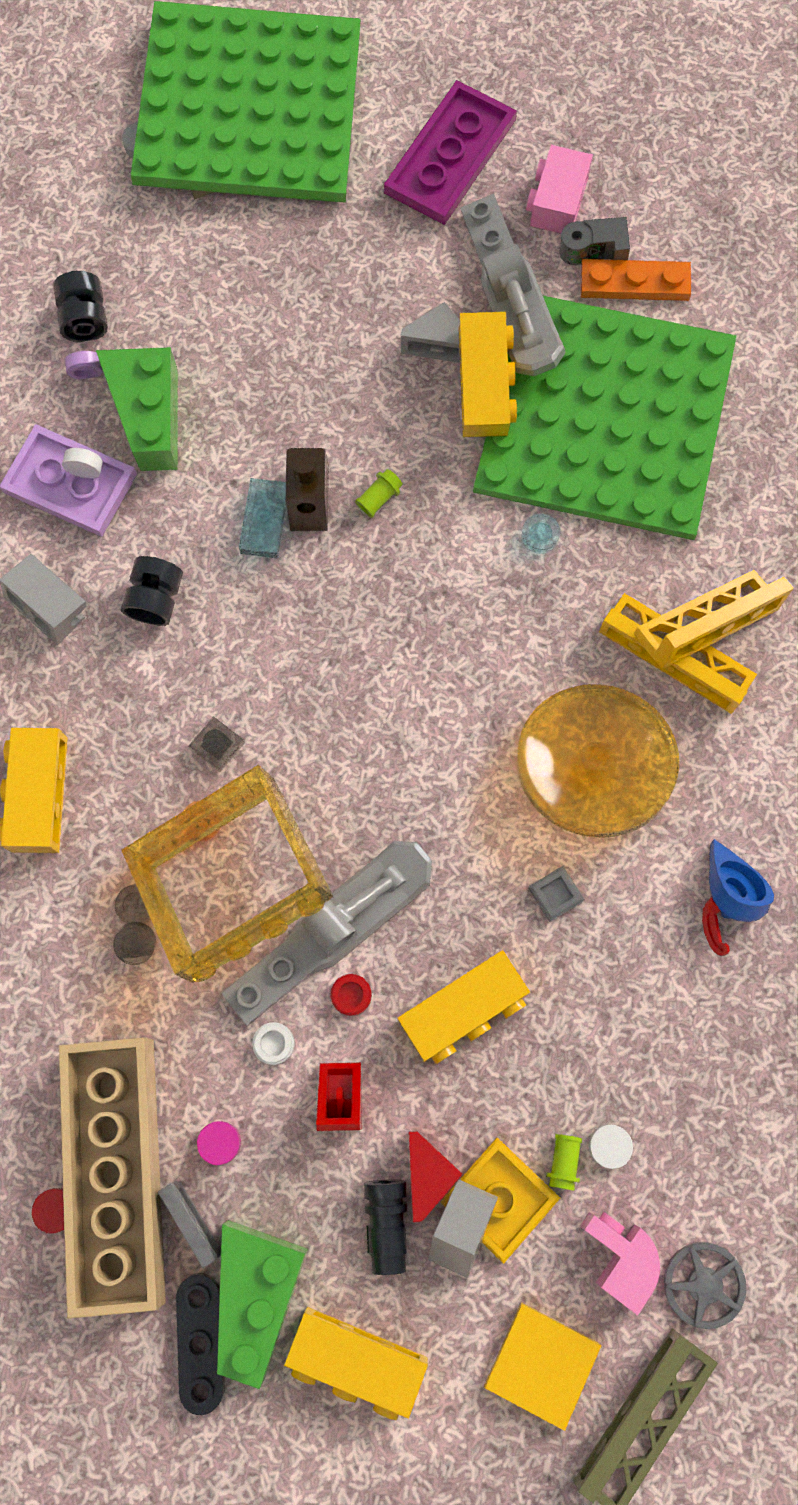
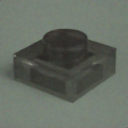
M213 716L188 747L218 772H221L245 744V741Z

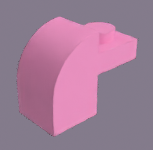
M589 1212L580 1227L615 1253L596 1283L636 1315H639L659 1280L660 1260L656 1246L650 1236L634 1224L624 1238L621 1234L625 1227L611 1216L603 1212L600 1218H597Z

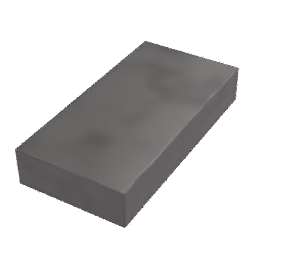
M172 1182L159 1190L158 1194L202 1268L220 1257L221 1249L181 1182Z

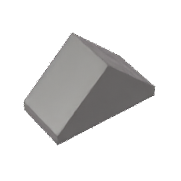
M445 302L402 329L401 354L460 363L459 319Z
M458 1179L433 1235L428 1260L468 1278L498 1197Z

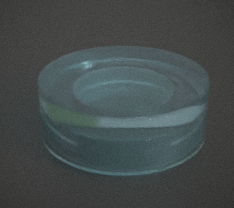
M532 515L523 525L522 542L533 553H548L558 544L560 526L550 515Z

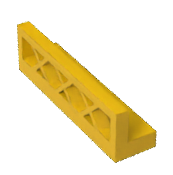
M752 570L638 626L634 635L660 668L664 669L778 611L794 587L785 577L767 585L758 573ZM750 585L754 592L740 597L741 588ZM715 601L728 604L714 612L711 611L712 603ZM691 616L698 618V620L682 626L683 617ZM659 630L669 634L665 635L661 644H659L651 634L652 632Z
M624 593L614 609L611 608L603 620L599 633L732 714L742 702L757 674L710 645L699 650L705 654L708 667L689 655L661 669L634 635L636 628L640 625L621 614L625 606L640 615L642 624L648 622L647 619L650 621L660 616V614ZM651 633L657 642L661 644L663 639ZM714 661L718 662L722 666L715 667ZM731 670L744 678V681L738 686L720 675L719 672Z

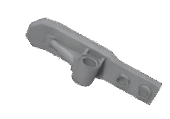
M494 193L461 207L463 218L482 264L481 284L492 312L506 311V326L513 325L514 346L513 349H507L511 362L515 363V372L536 376L556 368L566 353L565 348L558 335L530 263L522 256L518 244L514 245Z
M393 841L370 863L298 920L287 940L221 994L243 1022L249 1026L309 975L336 965L430 886L432 860L417 842Z

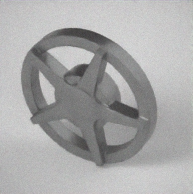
M697 1242L684 1246L670 1259L664 1275V1291L670 1307L683 1321L697 1328L714 1329L731 1322L742 1309L746 1297V1279L741 1265L730 1252L712 1243ZM696 1251H715L724 1256L729 1262L717 1270H713L703 1266ZM690 1253L694 1270L689 1274L687 1281L672 1283L673 1272L677 1264L684 1256ZM733 1268L738 1280V1293L735 1302L723 1293L724 1285L722 1281ZM672 1290L689 1291L690 1295L696 1300L694 1318L688 1316L680 1309L674 1299ZM719 1300L731 1307L725 1315L718 1319L702 1321L707 1304H712Z

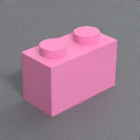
M555 145L550 146L547 160L540 158L535 177V181L540 182L538 190L531 188L526 211L532 212L530 226L562 233L566 225L576 222L588 181L593 154Z

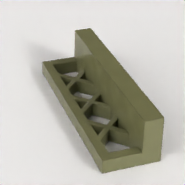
M672 1328L573 1480L578 1492L593 1504L596 1500L601 1505H628L718 1363ZM690 1353L704 1363L694 1379L677 1382L676 1375ZM688 1388L680 1400L678 1389ZM672 1390L675 1403L674 1411L668 1418L652 1420L651 1414L666 1391ZM663 1426L655 1439L654 1428ZM643 1429H648L651 1447L645 1456L627 1459L626 1452L639 1432ZM638 1465L630 1478L629 1466ZM623 1468L626 1486L617 1500L614 1501L602 1490L615 1469Z

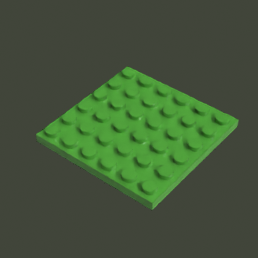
M154 1L131 169L132 185L346 203L361 19Z
M543 296L566 353L556 368L539 375L529 376L515 372V386H509V399H516L517 421L516 423H510L508 436H487L485 438L473 493L695 540L737 335Z

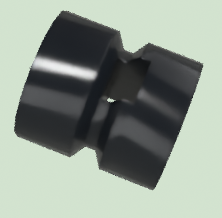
M70 271L58 276L53 282L55 304L58 308L59 331L62 337L77 343L97 340L107 333L108 324L99 278L93 273L86 271Z
M136 557L129 579L133 586L126 588L121 612L138 622L156 626L169 625L175 604L171 596L178 594L183 576L181 568L156 557Z

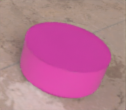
M216 1121L206 1125L201 1130L197 1139V1148L200 1156L212 1165H223L232 1161L237 1156L241 1147V1138L238 1130L232 1124L225 1121Z

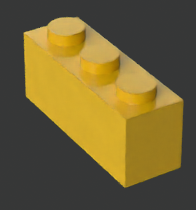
M506 311L460 313L458 332L463 437L508 436L510 423H516L517 421L516 399H509V386H515V363L508 362L507 349H513L514 346L513 325L506 326Z
M11 728L10 740H6L4 743L3 755L8 767L7 779H2L0 785V797L2 802H5L3 818H0V842L3 848L12 853H59L68 737L59 728Z
M501 950L399 1016L397 1020L423 1062L432 1058L434 1063L438 1064L457 1051L453 1043L466 1035L472 1042L490 1030L492 1027L488 1021L502 1012L505 1019L527 1006L522 998L527 996L530 991L505 952Z
M307 1306L284 1366L292 1369L291 1376L301 1382L315 1385L317 1380L333 1386L331 1392L337 1397L353 1403L357 1401V1398H361L374 1404L373 1411L391 1420H397L399 1415L408 1419L410 1417L428 1367V1357Z

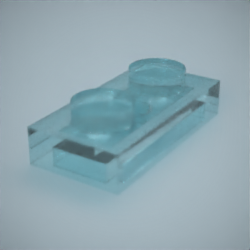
M250 478L239 543L240 554L278 558L286 512V482Z

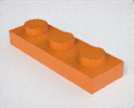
M582 259L581 298L690 300L691 262Z

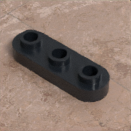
M196 1273L186 1278L180 1284L176 1294L179 1398L183 1407L195 1415H206L214 1411L223 1399L225 1392V1377L217 1374L220 1286L212 1276L205 1273ZM193 1290L203 1292L205 1296L203 1305L196 1306L191 1302L190 1295ZM200 1336L205 1339L207 1344L205 1351L197 1352L192 1346L194 1337ZM196 1384H203L207 1387V1398L199 1399L195 1396L194 1386Z

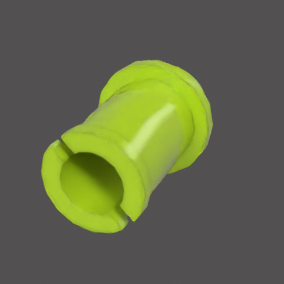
M386 469L383 473L379 471L376 474L377 480L355 500L356 505L370 518L393 495L398 496L400 494L399 488L403 483L389 469Z
M555 1134L556 1140L551 1173H546V1177L550 1178L549 1186L575 1191V1183H580V1178H576L582 1138Z

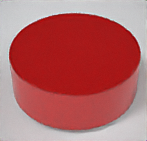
M343 975L334 982L331 988V1002L341 1014L357 1016L363 1013L371 1003L372 991L370 985L359 975Z
M63 1188L46 1190L39 1194L33 1203L31 1211L33 1222L38 1229L45 1233L53 1234L64 1230Z

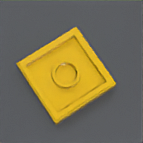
M497 1137L459 1179L498 1197L482 1243L503 1264L560 1199L542 1179ZM455 1185L440 1201V1203L445 1207L450 1199V1196L454 1190Z
M521 1302L486 1379L484 1388L565 1431L602 1345Z

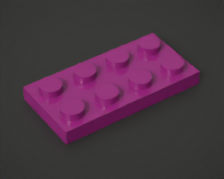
M456 80L384 183V194L445 225L516 121L517 110Z

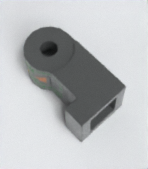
M627 217L577 221L569 223L562 230L559 254L561 259L569 265H581L582 259L628 260L630 242Z

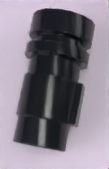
M384 1179L364 1182V1199L369 1200V1203L365 1204V1213L369 1214L370 1225H366L367 1253L371 1256L372 1274L396 1275L406 1272V1227L403 1219V1213L407 1212V1202L403 1201V1198L407 1197L406 1180Z

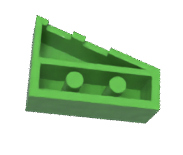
M171 347L96 350L140 471L178 470V369Z
M230 1220L222 1224L217 1374L257 1389L261 1388L308 1248Z

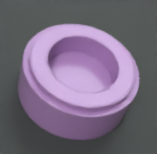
M78 351L69 354L65 358L66 373L71 378L87 379L98 377L103 373L96 352Z

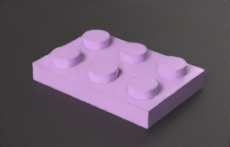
M35 424L2 480L0 489L11 497L102 537L133 483L137 472L134 467ZM70 448H83L99 455L103 461L100 476L97 478H82L65 471L62 467L65 451Z

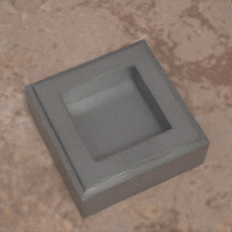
M561 866L528 887L549 922L585 900L564 866Z

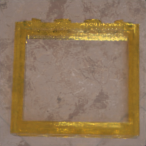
M259 764L121 850L174 974L191 983L202 982L211 978L220 966L230 960L235 961L244 958L252 951L253 946L265 939L280 936L288 929L289 924L301 917L316 914L324 907L325 902L334 898L275 779ZM267 800L308 884L193 954L156 868Z

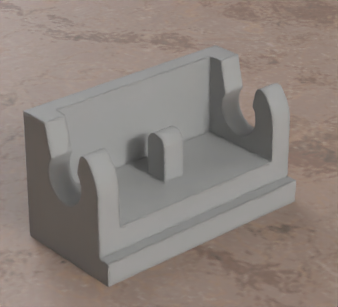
M32 554L28 555L0 578L4 598L57 645L85 619L81 612L87 607L86 601Z

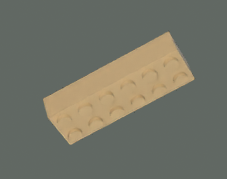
M133 1038L59 1045L67 1319L158 1310L166 1303L162 1209L161 1197L158 1194L161 1187L154 1040L149 1038Z

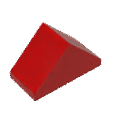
M361 1062L320 1063L316 1130H361Z
M409 1131L413 1222H422L462 1176V1172L418 1131Z

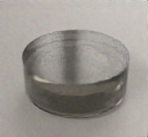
M138 884L123 888L115 900L117 916L123 922L132 926H141L148 923L154 917L157 910V900L153 892L147 887Z
M129 922L123 925L117 932L113 942L114 952L122 962L129 965H140L152 956L156 947V936L154 931L145 923Z

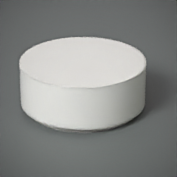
M83 448L67 449L62 461V467L65 471L82 478L99 477L103 464L99 455Z
M271 1022L264 1024L256 1031L252 1046L256 1057L260 1061L270 1065H278L290 1058L294 1051L295 1040L292 1032L286 1026Z
M603 1125L592 1133L589 1140V1151L597 1164L605 1168L616 1169L624 1166L630 1160L633 1152V1143L630 1135L623 1128L616 1125Z

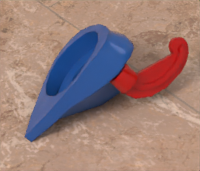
M714 839L710 845L709 885L712 896L703 908L702 924L704 934L713 952L720 956H726L729 954L730 948L727 943H722L717 914L720 912L723 918L737 921H757L768 913L770 905L774 901V893L771 886L759 872Z

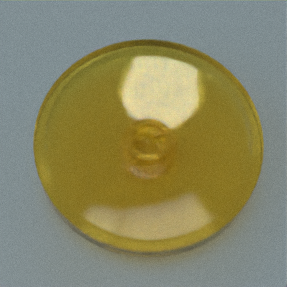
M588 684L570 687L544 700L535 708L525 722L517 748L518 777L524 793L531 804L541 815L556 826L571 833L587 837H615L633 832L645 826L667 804L676 785L679 773L677 742L663 716L641 697L624 689L608 685Z

